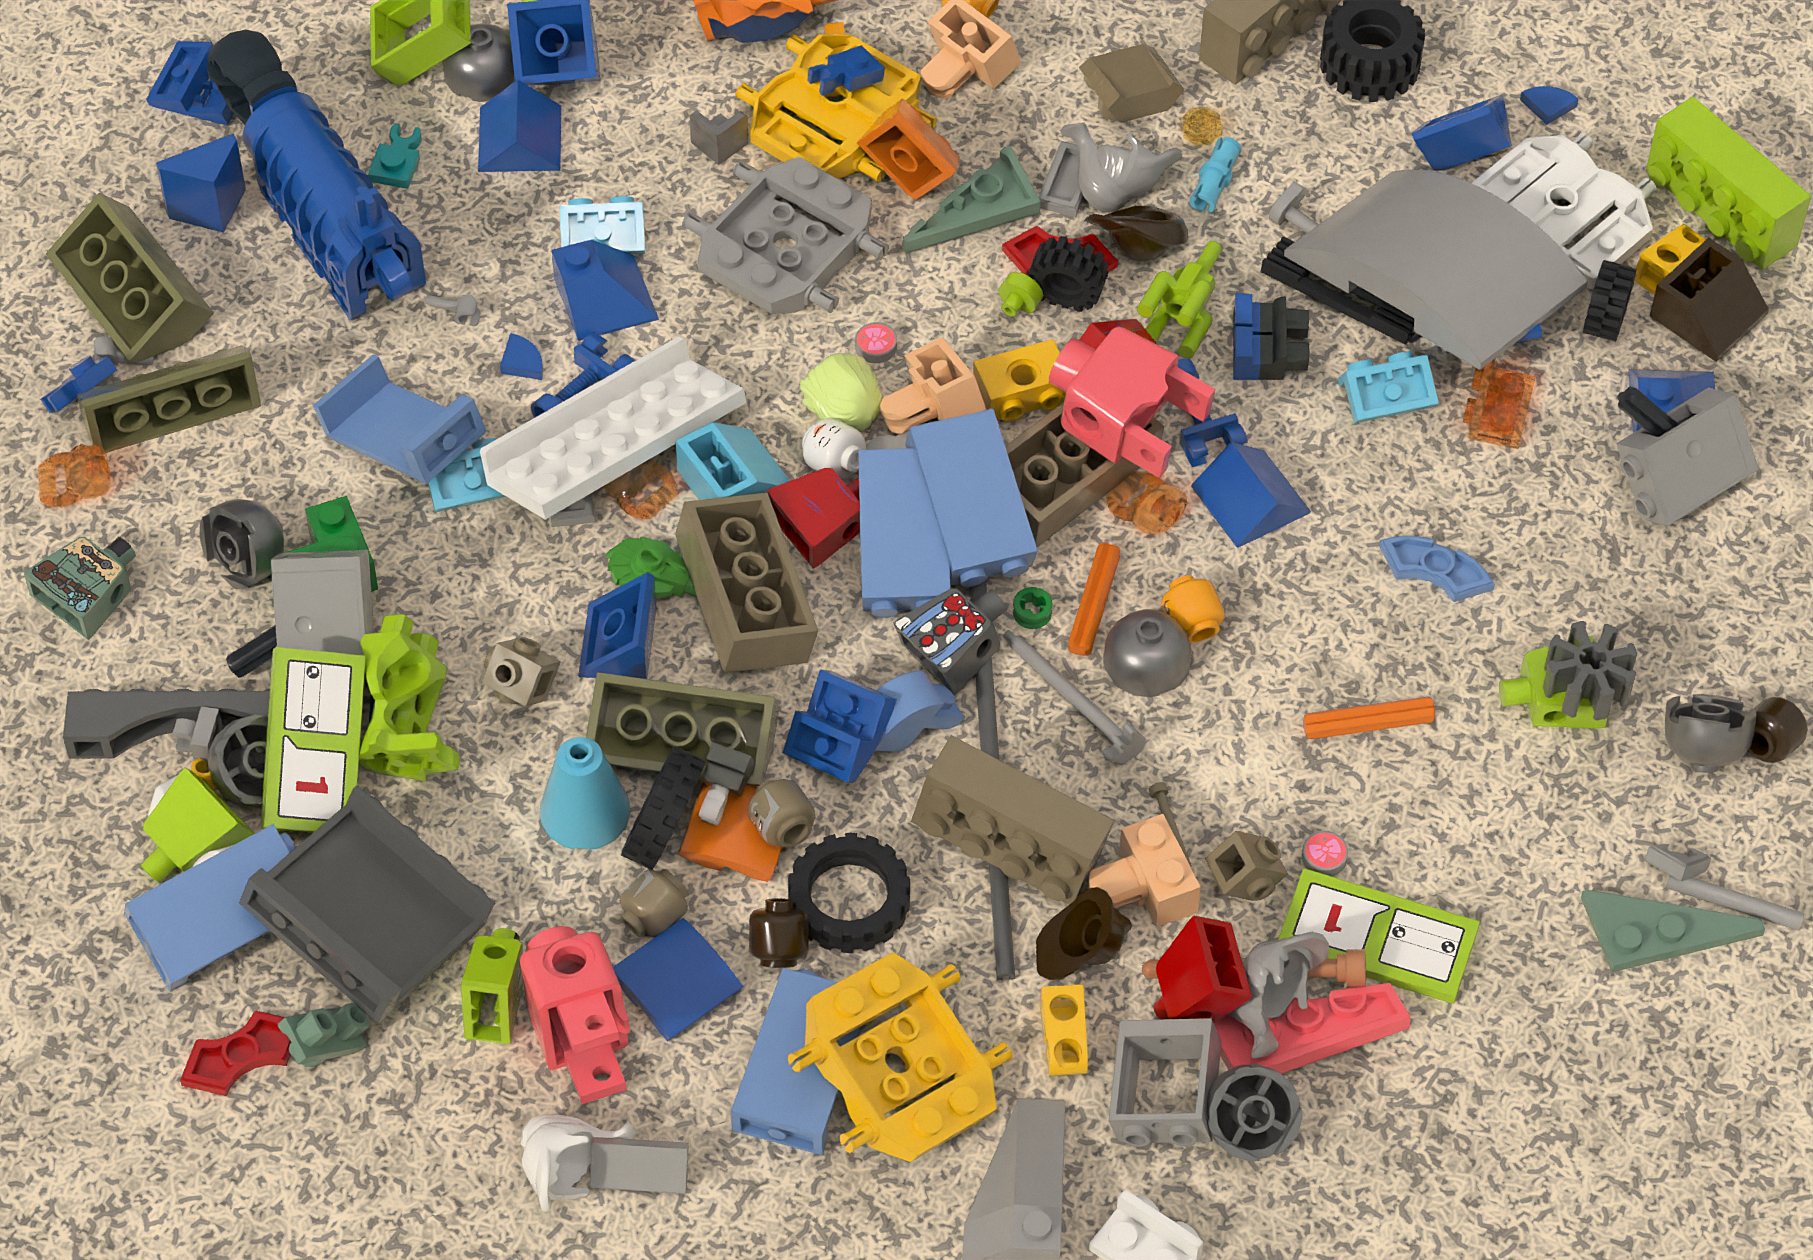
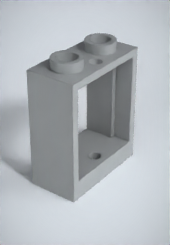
M1212 1018L1120 1020L1108 1119L1118 1142H1124L1134 1147L1147 1146L1149 1143H1173L1178 1146H1191L1196 1142H1212V1134L1208 1128L1207 1101L1210 1087L1218 1078L1222 1044ZM1201 1059L1195 1113L1134 1114L1140 1060Z

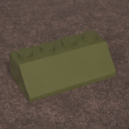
M101 193L96 195L46 253L125 357L134 364L189 342L214 314L129 206Z
M242 345L228 350H219L211 355L187 362H179L164 369L147 374H138L130 379L106 386H98L89 391L76 394L81 415L96 456L261 407L250 351Z
M597 672L586 738L592 739L600 746L611 766L659 773L674 746H677L706 761L700 778H702L707 766L706 758L712 742L751 755L755 766L746 785L760 786L763 783L772 755L780 707L774 696Z

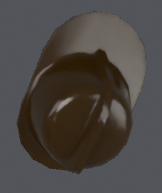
M1099 887L1087 889L1042 928L1036 939L1037 972L1040 976L1048 980H1061L1074 973L1084 964H1105L1115 958L1122 947L1125 935L1132 928V923L1129 918L1113 907L1112 899L1107 891Z

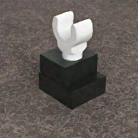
M712 742L706 758L708 763L702 776L704 783L712 787L703 801L698 816L701 817V820L718 826L724 813L728 793L742 797L755 762L751 755Z

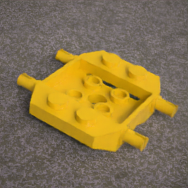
M793 34L792 38L790 37L786 43V49L794 52L798 57L790 70L775 76L760 92L744 82L737 88L735 93L736 98L741 99L754 108L750 129V142L782 162L801 157L837 179L852 175L856 171H861L878 183L881 182V179H884L887 173L870 158L857 142L884 111L902 98L920 112L923 120L932 129H934L937 123L935 116L919 108L918 98L921 89V75L851 34H819L810 43ZM861 45L885 67L883 81L851 92L842 85L836 87L834 92L822 96L819 93L821 81L813 84L807 81L810 67L820 64L827 65L828 56ZM838 95L846 98L840 102H832L826 99L828 96ZM782 105L795 112L799 119L810 121L828 132L831 138L841 140L843 143L841 145L836 144L779 108Z
M892 952L812 996L806 1003L805 1046L794 1053L788 1054V1063L792 1065L797 1062L792 1067L795 1072H800L802 1069L815 1063L823 1077L842 1092L850 1118L856 1125L855 1128L840 1135L842 1145L850 1141L844 1148L847 1152L851 1153L867 1143L870 1148L912 1162L986 1119L997 1110L992 1070L1006 1061H1010L1012 1059V1051L1009 1049L1002 1053L1008 1045L1000 1042L985 1053H979L940 994V991L954 983L960 982L959 971L952 974L956 969L954 965L949 964L933 975H928L923 970ZM905 1002L908 1009L846 1044L839 1046L836 1040ZM892 1053L901 1057L905 1064V1072L897 1073L887 1066L885 1055ZM954 1076V1080L886 1118V1114Z

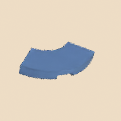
M1400 536L1380 540L1379 547L1396 580L1415 578L1429 581L1443 589L1453 602L1494 590L1495 583L1486 570L1475 559L1460 549L1454 551L1433 543L1434 539L1425 537Z

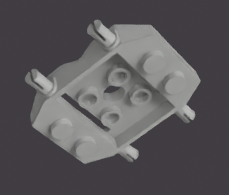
M801 157L771 166L765 171H759L745 163V161L740 160L739 164L737 163L733 169V175L749 183L750 186L714 223L707 222L692 211L688 212V215H685L682 221V227L701 236L698 271L771 314L796 313L804 310L811 302L832 313L839 303V297L830 294L824 288L828 285L835 271L844 268L861 249L879 260H882L889 250L888 244L871 236L869 232L872 198ZM780 197L788 200L843 232V234L839 237L827 230L824 224L808 219L794 211L790 204L777 200ZM781 238H791L797 244L793 248L781 249L774 243Z

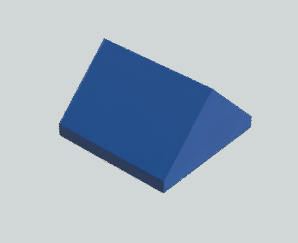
M520 80L515 81L480 107L478 172L560 171L561 105Z
M1502 94L1426 121L1411 133L1415 143L1433 170H1446L1512 146Z
M234 133L156 162L165 210L169 219L224 233L246 191L238 143Z
M1233 442L1227 445L1191 485L1192 489L1237 548L1311 512L1264 450Z
M647 572L588 604L579 677L596 678L597 672L647 679L657 610L654 575Z

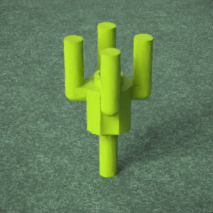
M1209 241L1196 263L1188 262L1185 267L1177 269L1174 276L1166 271L1157 273L1137 307V312L1142 317L1150 318L1152 316L1145 329L1156 343L1169 318L1177 319V322L1184 327L1191 326L1178 348L1179 354L1184 358H1192L1213 322L1212 315L1204 306L1215 289L1216 284L1214 276L1210 275L1209 272L1222 251L1221 245L1215 241Z

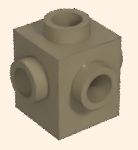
M517 636L515 639L499 642L490 649L484 661L486 672L481 683L495 690L494 695L504 702L511 704L520 703L524 706L541 703L548 696L561 661L540 651L541 645L536 641Z
M1235 831L1205 857L1223 894L1251 901L1262 900L1271 895L1276 888L1275 885L1288 875L1280 860V849L1270 838Z

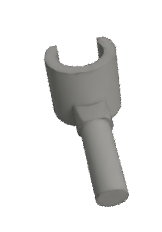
M432 295L426 296L425 304L455 312L454 320L457 324L465 325L468 315L472 316L470 326L478 325L481 312L477 308V301L472 295H462L459 301Z
M102 336L94 340L95 359L108 356L114 366L118 365V363H132L129 362L122 351L117 350V345L111 337ZM154 356L135 364L153 365Z

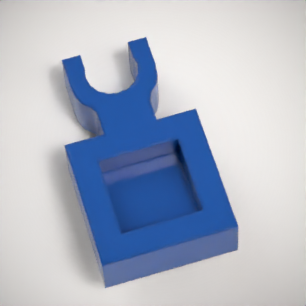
M861 45L828 56L827 65L820 64L810 67L807 81L810 84L821 81L819 93L822 96L834 92L836 87L842 85L851 92L883 81L885 67Z
M91 355L71 366L69 370L72 375L64 380L62 385L46 394L40 400L49 413L55 410L58 412L77 398L76 394L91 390L115 373L117 368L108 356L93 360Z

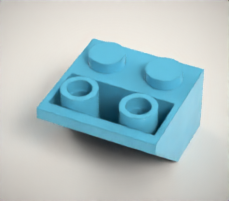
M712 422L676 440L677 471L699 500L766 493L770 488L790 481L751 429Z

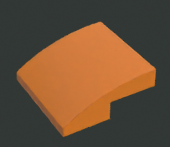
M703 781L677 855L706 868L721 871L726 866L753 879L768 882L773 876L782 847L768 844L749 818L748 806L758 787L746 785L742 797L728 793L724 813L717 826L701 820V817L698 816L703 801L712 787L706 785Z

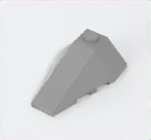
M1018 1098L964 1223L962 1260H1060L1066 1101Z

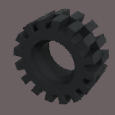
M1060 236L1058 242L1054 237L1048 238L1046 243L1043 241L1039 248H1037L1028 271V276L1041 287L1043 291L1041 301L1047 298L1050 300L1049 304L1056 306V304L1062 305V308L1066 309L1070 306L1075 311L1082 312L1083 307L1087 310L1091 309L1100 298L1109 273L1107 271L1109 267L1107 261L1102 262L1104 256L1100 252L1093 254L1094 247L1090 244H1087L1085 248L1080 246L1081 240L1074 238L1073 242L1069 243L1067 237Z
M1607 260L1602 262L1590 299L1583 333L1617 341L1633 289L1636 268Z

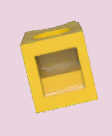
M1686 224L1678 226L1641 252L1636 266L1637 271L1634 281L1655 295L1657 284L1706 239L1698 235Z
M1084 985L1041 987L1039 1004L1044 1043H1046L1048 1075L1087 1074L1088 1054ZM1059 998H1067L1065 1000H1056Z

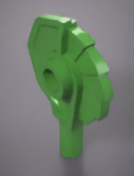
M641 536L640 538H628L622 540L621 543L610 549L606 554V557L610 558L607 571H611L615 585L619 584L622 586L649 572L654 575L657 598L669 597L671 594L682 597L684 592L697 597L684 559L677 551L672 550L661 540H652Z

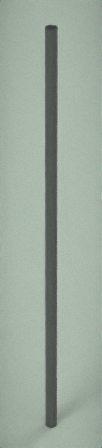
M986 581L969 587L970 601L972 603L987 593ZM991 657L975 674L981 751L999 760ZM989 863L997 980H1003V976H1009V980L1015 979L1008 876L999 867Z

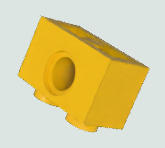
M1054 339L973 361V374L986 410L994 409L997 421L1012 422L1021 418L1024 413L1041 408L1047 411L1054 410L1065 401L1066 392L1049 383L1051 369L1060 354Z

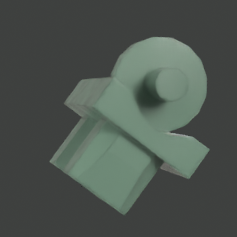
M348 1003L343 1007L327 1010L321 1008L311 1010L305 1014L288 1016L277 1025L280 1031L291 1040L289 1052L294 1056L297 1064H302L305 1067H314L322 1064L326 1059L351 1055L363 1050L367 1045L361 1033L370 1026V1022L361 1008L355 1003Z

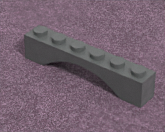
M228 688L219 691H192L189 689H177L174 691H147L144 689H132L129 691H102L99 689L68 691L63 740L68 758L114 759L135 745L156 736L172 733L177 719L184 718L197 722L201 706L219 709L223 729L232 721L254 714L268 717L270 689L264 691H237Z

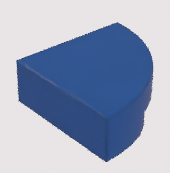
M1551 86L1529 88L1521 92L1520 101L1546 125L1576 108L1579 100L1572 93Z
M510 333L500 364L501 374L542 380V358L536 346L526 338Z

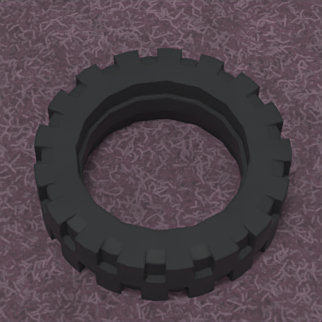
M677 746L673 747L633 824V828L622 849L621 856L653 870L691 798L705 766V760Z
M852 832L845 833V837L838 838L833 834L824 837L823 842L818 845L815 842L805 848V855L796 858L793 863V873H789L788 899L793 900V908H799L808 914L810 941L816 940L819 942L820 947L827 950L832 948L841 949V953H853L855 949L868 951L875 948V944L881 941L883 943L889 941L893 937V932L896 929L900 930L903 926L906 914L910 908V877H907V867L902 858L899 860L896 858V851L888 844L882 846L879 844V839L869 835L865 839L857 837V833ZM855 865L865 867L878 874L885 883L888 894L884 904L875 913L863 919L847 921L834 919L821 912L812 901V886L821 874L833 867Z

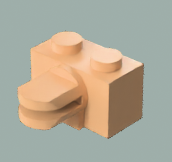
M949 0L928 21L937 47L941 51L921 69V75L927 90L936 97L950 98L972 75H975L994 90L1021 63L1012 36L964 0Z
M943 337L904 355L913 383L882 398L880 402V408L885 417L888 430L898 434H902L908 431L910 427L920 425L930 419L938 418V420H944L986 410L974 374Z
M1164 814L1121 828L1119 850L1121 859L1096 867L1090 871L1088 889L1099 887L1107 891L1112 899L1113 907L1116 909L1134 902L1137 903L1138 907L1145 905L1156 927L1198 913L1201 886Z

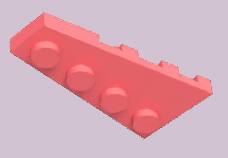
M1391 983L1330 991L1329 997L1308 998L1307 1009H1301L1298 1004V998H1293L1286 1011L1279 1018H1269L1270 1027L1279 1044L1278 1049L1267 1057L1252 1059L1250 1054L1254 1045V1035L1251 1029L1229 1014L1214 1023L1222 1041L1220 1056L1228 1070L1237 1065L1259 1064L1273 1068L1282 1074L1409 1029L1410 1015Z

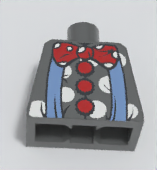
M950 588L893 623L901 644L938 682L944 684L955 696L998 651L1000 641L992 622L1007 611V608L1002 599L993 590H989L972 603L958 589Z

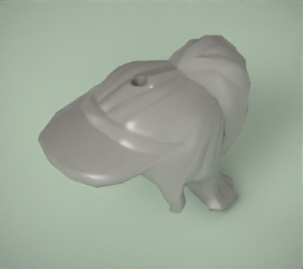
M1084 122L1064 125L1060 130L1062 135L1076 142L1079 149V187L1091 207L1101 212L1113 213L1124 207L1129 198L1137 197L1150 191L1160 177L1163 176L1164 171L1182 157V151L1178 148H1173L1163 153L1155 150V153L1146 149L1140 140L1134 137L1133 133L1127 134V141L1132 146L1131 150L1109 144L1097 147Z
M1312 931L1287 939L1261 942L1252 948L1246 958H1241L1252 998L1230 1012L1229 1015L1251 1029L1254 1035V1045L1250 1053L1252 1059L1267 1057L1278 1049L1279 1044L1270 1027L1269 1018H1279L1286 1011L1293 998H1298V1004L1301 1009L1308 1008L1306 985L1309 971L1319 966L1328 958L1329 943L1323 934Z

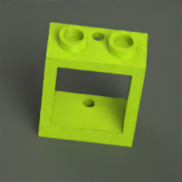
M380 0L370 6L371 68L378 75L385 77L393 84L403 85L471 44L470 0ZM431 14V26L405 41V30Z

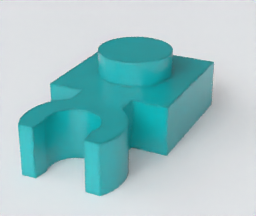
M395 123L391 127V145L379 144L368 172V176L373 183L405 189L409 188L420 160L419 150H415L422 141L420 128L415 127L410 137L402 138L400 137V124Z

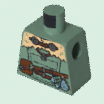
M78 537L24 572L29 594L89 640L131 591L127 570L124 566L133 560L136 554L131 545L121 537H117L104 550L88 538Z

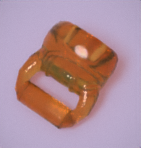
M80 444L79 446H74L71 451L56 453L44 460L38 466L40 502L48 507H64L82 498H96L107 493L111 485V476L105 450L99 445L87 446ZM64 465L66 492L57 496L55 467Z
M652 459L645 461L602 486L617 501L626 514L639 520L652 518L677 496L678 490L673 474L661 464L652 461ZM660 478L665 481V484L638 507L633 505L631 499L636 497L638 492L648 483L651 484L653 479Z
M1141 471L1132 472L1106 496V505L1115 517L1132 522L1139 531L1147 534H1161L1169 530L1180 519L1187 506V496L1181 489L1167 485L1163 479L1151 473ZM1144 484H1149L1137 498H1133L1129 507L1121 506Z

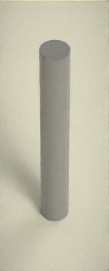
M1669 875L1666 884L1667 889L1798 931L1805 914L1693 877L1680 881Z

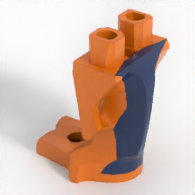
M693 0L707 41L728 37L742 43L766 41L780 37L798 28L810 18L819 15L818 6L838 1Z

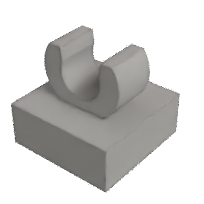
M201 706L197 722L184 718L177 719L173 730V737L178 738L176 750L192 752L194 760L198 758L207 761L208 767L209 749L216 735L223 730L219 709Z

